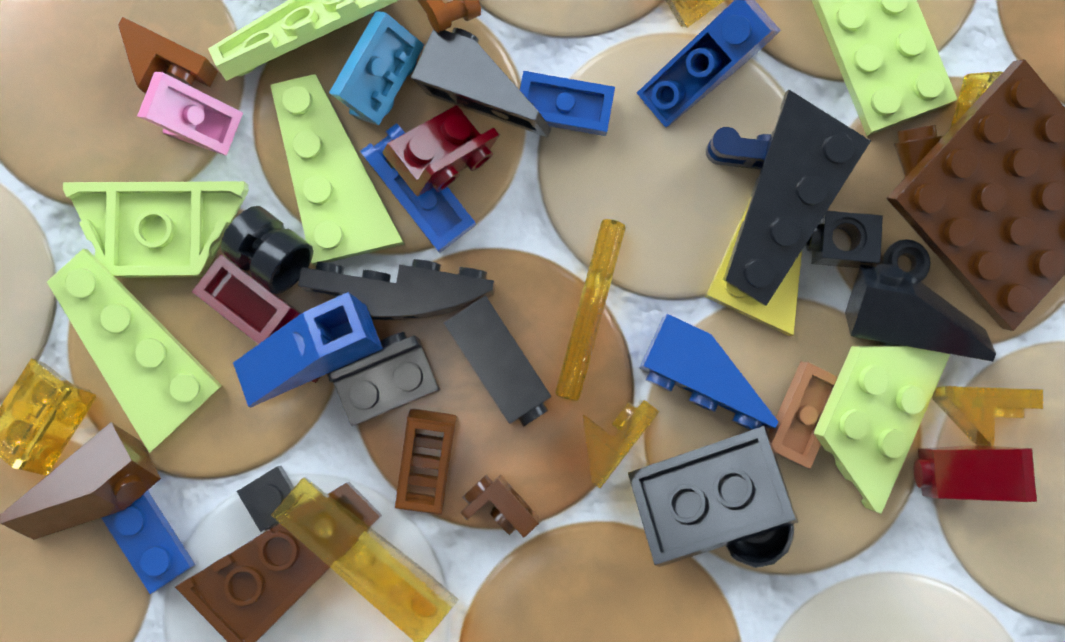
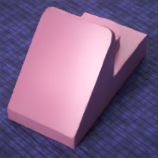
M154 72L137 116L163 128V133L168 136L222 155H227L243 112L163 72Z

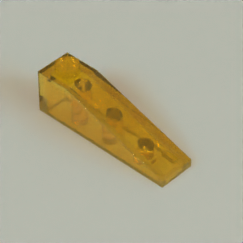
M303 477L271 514L274 519L414 642H424L459 600L425 569L306 477Z

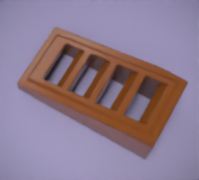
M410 409L402 451L395 501L396 509L442 515L456 415ZM417 429L444 432V436L436 437L417 434ZM414 446L441 450V457L413 453ZM411 466L438 470V476L410 472ZM408 484L436 488L435 496L407 492Z

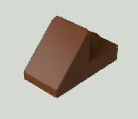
M124 17L121 18L118 24L134 80L142 92L146 94L154 72H163L189 86H192L196 80L211 87L218 74V70L206 57Z

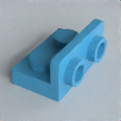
M375 11L329 94L349 107V113L355 118L380 125L384 116L392 109L394 98L406 77L413 72L424 44L385 12Z

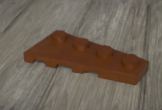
M347 482L237 550L214 562L204 570L176 585L175 588L227 642H257L382 514L350 482Z

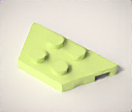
M244 181L63 182V191L66 197L71 199L81 219L79 224L87 240L92 242L95 248V257L115 278L203 277L221 246L226 229L235 219L249 191V185Z
M903 345L851 346L813 434L825 451L830 452L834 456L835 465L844 478L852 481L863 497L861 502L865 508L882 514L950 354Z

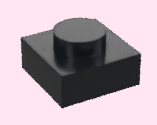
M282 466L273 468L236 491L260 532L267 530L305 506Z

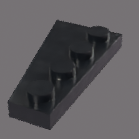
M787 90L784 94L780 106L781 111L775 129L772 131L766 149L767 153L759 177L756 179L751 194L752 198L723 278L725 282L765 306L773 297L871 142L868 138L791 90Z

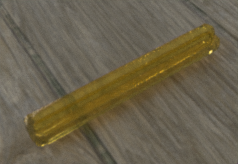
M603 219L600 224L555 391L556 395L563 399L578 401L583 390L626 229L625 224L613 219Z

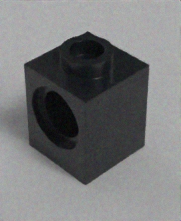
M827 211L806 243V250L812 251L811 264L860 268L861 264L869 266L879 264L883 215ZM834 229H841L849 235L851 239L849 251H843L836 247L832 238Z

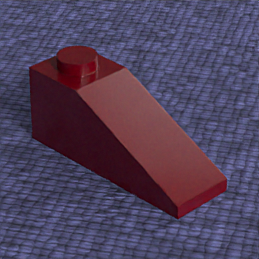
M968 445L918 449L919 459H916L914 462L913 472L915 483L922 490V496L937 499L1037 502L1032 448Z

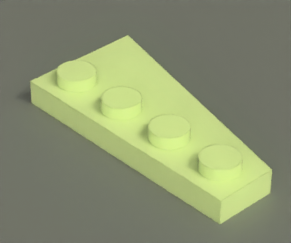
M82 249L47 281V284L149 453L222 386L88 249Z

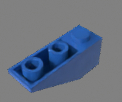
M734 0L636 93L666 128L747 63L781 30L755 0Z
M347 292L301 313L234 361L233 365L248 407H254L383 348L367 306Z
M666 314L661 319L639 367L648 372L646 381L672 392L675 385L692 393L689 401L709 411L715 412L718 406L735 413L732 419L733 422L749 430L761 426L776 428L778 420L712 334L669 314Z

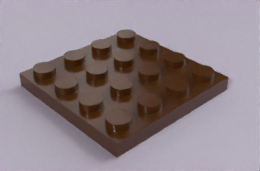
M1025 59L1013 61L886 198L1002 329L1014 331L1065 275V107Z

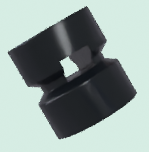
M252 206L240 213L226 229L221 242L222 253L241 269L250 271L251 277L273 294L283 293L299 281L301 267H309L314 253L312 245L291 229H285L283 222L261 206Z

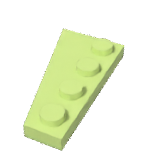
M288 0L208 48L216 67L227 81L236 76L246 75L259 65L399 0Z
M316 74L271 84L305 239L312 245L314 251L311 264L316 266L317 262L329 263L404 245L398 230Z

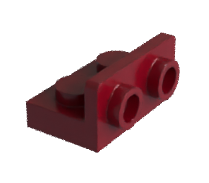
M455 105L390 141L382 153L418 197L431 188H434L437 192L444 190L459 177L460 174L458 172L467 167L471 171H475L483 166L493 156L490 149L500 134L494 127L480 134L459 106Z

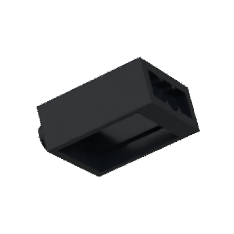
M486 295L444 322L509 424L519 419L524 427L548 411L544 402L552 396Z

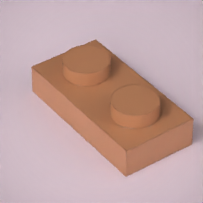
M800 361L776 415L778 424L776 428H771L768 433L775 454L802 467L811 469L821 446L813 433L837 381V376L809 362Z

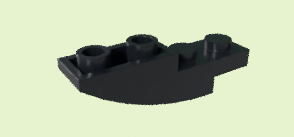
M413 259L412 266L399 264L396 283L390 282L391 275L387 273L363 270L362 277L345 275V267L326 262H317L315 269L301 267L298 282L299 287L310 292L340 296L347 292L351 293L367 306L372 320H409L451 313L470 306L485 295L487 298L493 296L496 287L494 280L486 279V271L459 267L458 274L441 272V264L420 259Z

